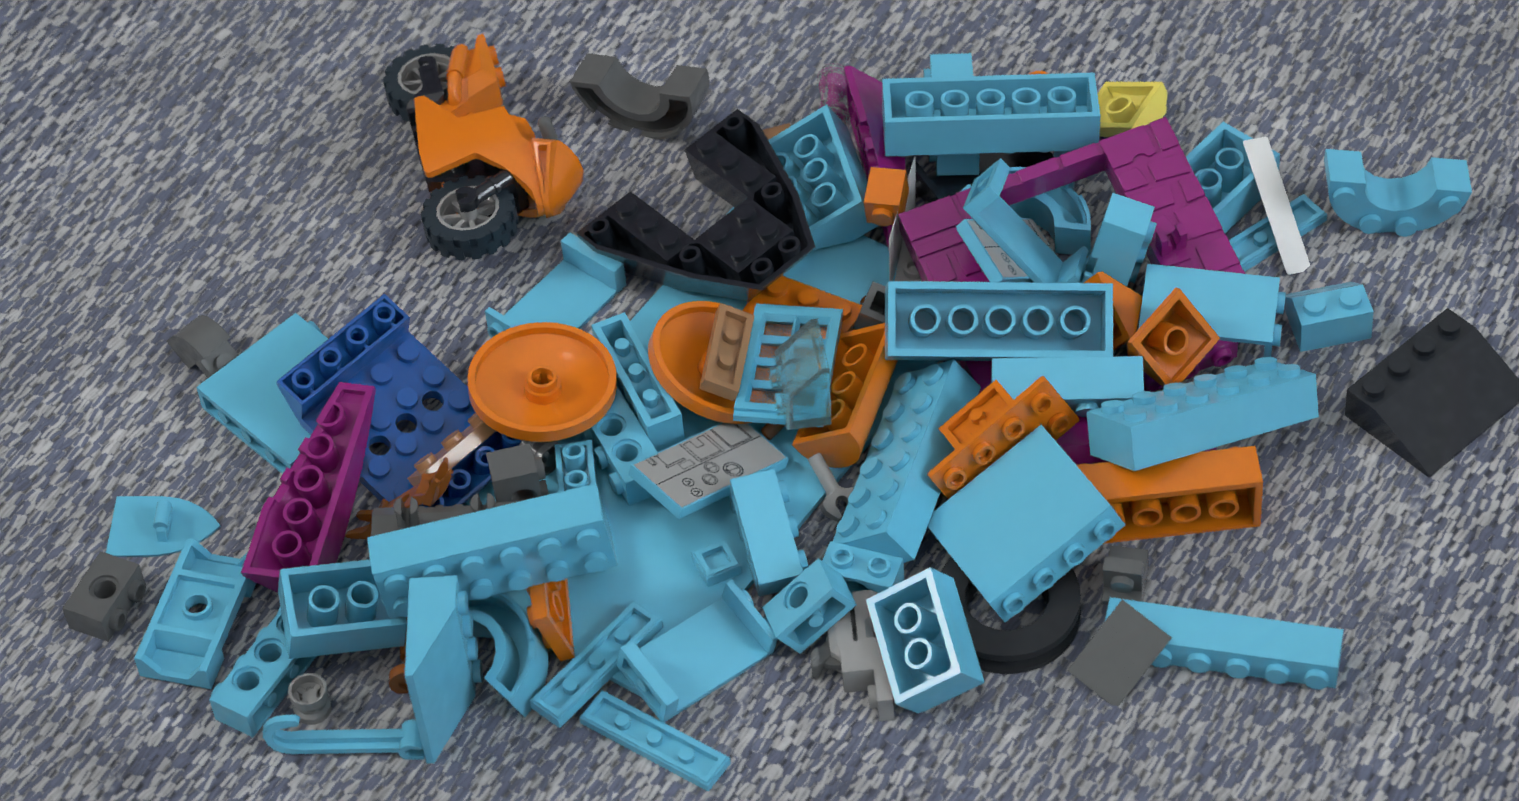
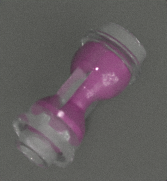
M829 63L823 66L817 75V86L821 94L819 109L827 104L849 128L850 116L846 107L845 66L838 63Z

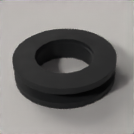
M953 558L941 570L942 573L954 578L982 671L996 674H1018L1039 669L1061 656L1069 648L1077 635L1081 620V591L1073 569L1058 579L1052 587L1041 593L1047 604L1043 615L1031 625L1016 630H997L980 623L971 615L968 609L973 595L979 590Z

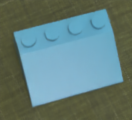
M827 104L768 140L798 192L816 246L813 250L852 242L879 226L874 223H867L863 202L868 182L848 127Z
M457 575L409 578L405 678L426 763H435L475 698L476 683L483 682L482 660L478 659L477 638L473 637L472 615L468 614L467 592L460 591Z

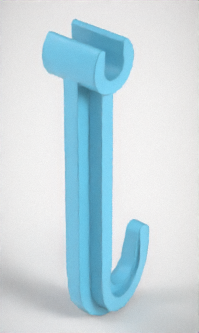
M281 715L268 719L263 726V738L267 745L275 751L286 754L399 753L403 759H424L425 757L416 720L405 721L401 729L284 731L280 729L299 726L300 717L298 715Z

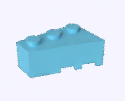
M1112 193L1081 283H1084L1101 271L1125 286L1128 285V282L1135 283L1157 223L1150 221L1154 206Z
M775 469L730 479V507L732 513L737 515L740 526L738 533L741 541H744L747 561L758 597L780 592L808 568L804 550L797 551L794 538L799 537V531L794 514L788 516L784 503L789 502L787 486L784 480L778 481Z

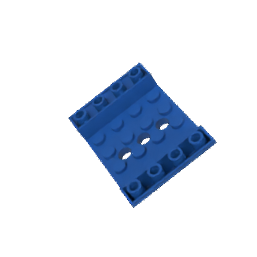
M386 294L379 297L276 382L300 425L310 435L317 426L316 419L339 382L375 387L376 393L370 430L359 481L380 502L383 498L390 502L413 488V485L407 478L417 470L414 467L415 463L431 452L433 455L444 448L441 442L457 430L463 432L470 426L468 419L476 413L469 399L468 387L409 332L410 317ZM428 398H436L443 406L438 410L431 411L426 409L422 403ZM401 420H409L415 424L416 429L410 433H403L397 429L396 424ZM495 431L452 468L453 476L447 489L430 507H435L436 505L446 507L454 506L455 504H462L463 506L492 481L486 453L519 446L522 440L511 438ZM381 442L386 444L390 450L384 455H375L370 451L369 447L373 443ZM423 504L418 505V506H424V508L429 507V506L423 505Z

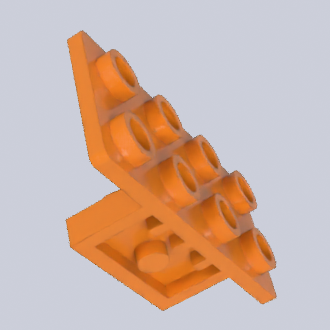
M1044 376L1037 379L1015 399L995 380L938 428L955 450L931 469L927 475L942 493L950 499L1038 426L1042 425L1056 441L1078 423L1079 417Z

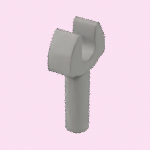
M817 453L810 457L808 462L826 492L825 501L822 502L820 509L826 517L838 522L842 515L836 507L835 501L843 500L848 504V497L854 487L844 488L839 486L822 454Z

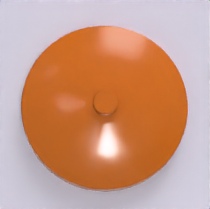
M692 301L669 309L658 320L648 343L649 362L658 382L674 400L702 417L730 424L752 423L733 421L735 400L731 401L699 389L714 317L720 303ZM765 326L764 334H763V335H774V334ZM761 345L759 357L786 359L787 353L781 346ZM757 367L754 379L782 381L784 369ZM752 390L750 402L774 404L761 390Z
M527 323L498 333L480 347L474 355L468 370L469 399L476 414L483 422L497 432L524 441H557L588 430L598 423L609 411L617 389L616 367L607 348L591 334L576 327L560 323Z

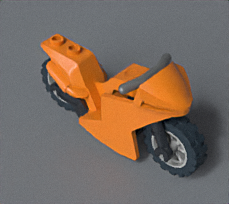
M483 33L477 35L475 48L468 50L465 44H459L456 47L450 46L449 48L445 47L444 44H435V46L431 47L425 44L419 46L420 49L413 50L411 48L405 51V55L402 57L397 56L392 60V66H387L385 70L386 77H383L389 107L392 108V112L396 116L401 115L403 120L410 122L428 191L431 192V198L424 201V211H421L426 239L430 242V246L435 252L439 250L442 256L446 258L454 256L455 260H465V257H472V260L482 258L481 255L488 253L490 256L498 252L497 248L500 246L505 247L510 242V236H515L517 232L516 225L519 224L518 216L537 218L545 215L546 218L561 214L568 201L582 184L584 169L578 157L567 145L559 141L553 123L548 116H542L538 120V126L543 139L536 138L527 119L510 115L506 108L502 106L503 99L500 88L506 86L501 66L494 67L499 65L494 45H487Z

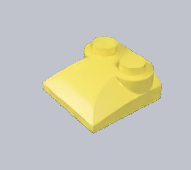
M1105 82L1097 93L1100 109V136L1111 137L1142 125L1145 126L1152 121L1163 118L1167 112L1168 92L1163 82Z

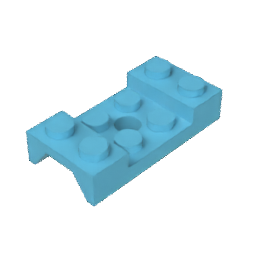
M186 539L134 657L140 676L212 689L225 659L222 648L243 598H250L256 582L241 574L247 553L240 559L210 553L195 539ZM197 604L207 605L199 613L189 612V609Z

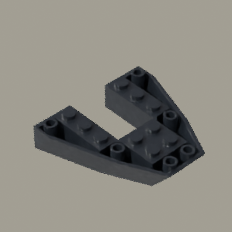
M736 109L684 149L695 179L732 205L734 209L694 240L630 191L577 232L578 238L594 252L623 263L624 271L627 274L678 290L748 302L803 260L816 246L798 192L760 125Z

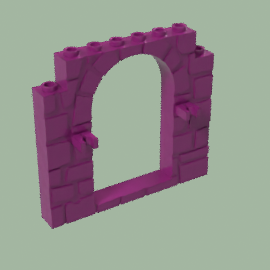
M1166 117L1152 121L1145 126L1142 125L1100 140L1098 143H1092L1062 154L1060 157H1054L1018 170L1016 173H1010L1000 194V197L1010 206L1105 171L1116 194L1155 207L1150 221L1157 223L1146 252L1151 264L1246 274ZM971 188L958 192L956 195L947 196L898 214L900 234L922 281L989 282L956 230V226L964 219H973L963 209ZM1219 340L1184 380L1194 377L1199 371L1212 366L1221 367L1230 363L1237 357L1238 342ZM959 361L962 368L981 387L979 393L991 384L992 361ZM1143 372L1144 391L1155 392L1163 387Z

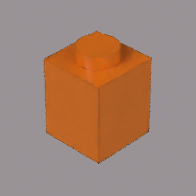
M870 168L863 202L867 223H874L879 226L893 225L897 212L898 214L905 212L909 194L906 170Z

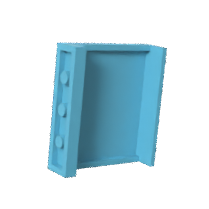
M293 314L196 387L202 408L283 474L286 468L292 467L300 454L298 448L305 437L309 438L311 435L300 425L276 382L327 341L328 338L321 333L314 322H307L298 314Z
M1040 425L933 511L927 527L1001 619L1007 622L1011 617L1021 612L1026 605L1042 592L1052 587L1058 579L1073 567L1083 562L1089 554L1105 541L1110 540L1125 526V523L1047 430Z

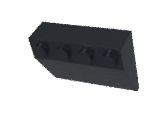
M1447 308L1347 389L1345 416L1430 478L1519 404V378L1476 327Z

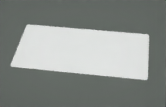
M915 157L908 176L909 194L905 212L914 209L916 205ZM898 212L889 237L890 281L894 279L903 242L899 229Z

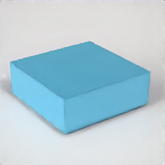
M726 538L691 552L692 560L707 587L742 574V566Z

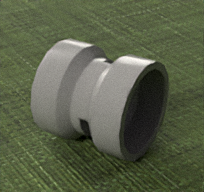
M305 673L292 680L289 685L288 694L293 705L294 714L300 717V722L306 725H315L327 719L332 711V703L325 680L320 675L314 673Z

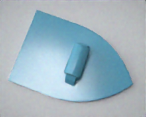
M117 496L106 553L116 557L169 555L182 551L187 538L195 539L200 543L216 532L221 525L209 512L200 506L180 498L166 496Z

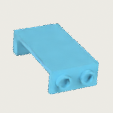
M1000 158L974 180L963 209L1034 283H1081L1080 277L1086 269L1085 262L1089 250L1083 246L1062 262L1000 197L1011 169Z
M569 232L560 241L563 260L505 315L491 307L485 310L487 331L492 338L498 333L518 325L536 322L560 323L581 329L626 286L624 264L594 252L580 238Z
M1147 264L1139 328L1177 287L1181 289L1220 337L1219 340L1265 345L1264 357H1271L1272 346L1280 347L1282 325L1275 324L1276 314L1284 313L1286 292H1279V277Z
M731 579L725 583L720 599L639 648L632 640L620 647L616 666L658 719L666 722L772 654L777 638L767 617L763 618L754 607L749 593L745 589H739Z

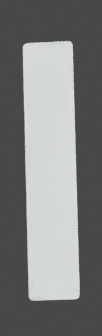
M1267 137L1244 140L1243 145L1285 271L1288 275L1304 272L1310 266V262Z

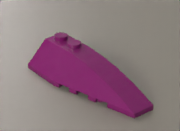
M851 65L845 66L844 75L848 117L867 181L871 167L906 170L905 157L885 156L882 82ZM893 225L881 226L888 250L889 237Z
M339 382L316 419L317 426L309 438L305 437L298 448L300 454L291 468L285 469L279 479L281 484L273 497H268L262 507L241 570V574L244 577L278 593L280 569L337 563L363 466L376 393L374 386Z

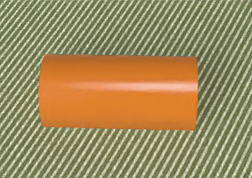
M885 323L840 333L823 427L800 426L792 444L805 458L809 459L813 455L821 453L828 467L832 468L848 467L859 460L898 360H885ZM814 399L809 403L808 406L813 407Z

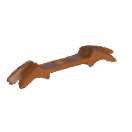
M445 457L436 472L422 474L419 484L390 502L383 498L378 508L393 507L394 502L400 497L406 508H410L411 497L417 500L418 505L432 506L443 495L452 479L453 470H448V458ZM373 510L358 511L356 517L359 520L370 522V524L347 531L345 537L350 539H367V537H371Z

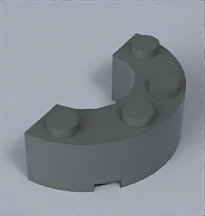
M590 53L586 54L569 81L578 98L592 113L598 110L610 119L608 125L630 132L632 127L643 130L641 136L655 140L673 138L690 124L708 94L710 83L706 68L676 65L664 86H654L633 77L622 67L617 57Z

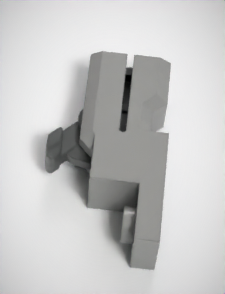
M872 590L854 591L852 595L856 606L828 629L826 642L820 648L816 647L810 653L812 676L818 678L824 668L836 670L842 674L844 693L868 690L869 708H877L879 722L895 720L892 690L866 599L876 595L877 592Z

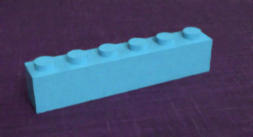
M1109 598L1105 621L1122 599ZM1123 599L1172 637L1151 664L1155 667L1162 668L1174 665L1187 667L1196 673H1205L1209 670L1224 672L1234 678H1245L1247 676L1266 678L1269 682L1275 684H1283L1288 681L1306 684V686L1312 689L1336 688L1344 629Z

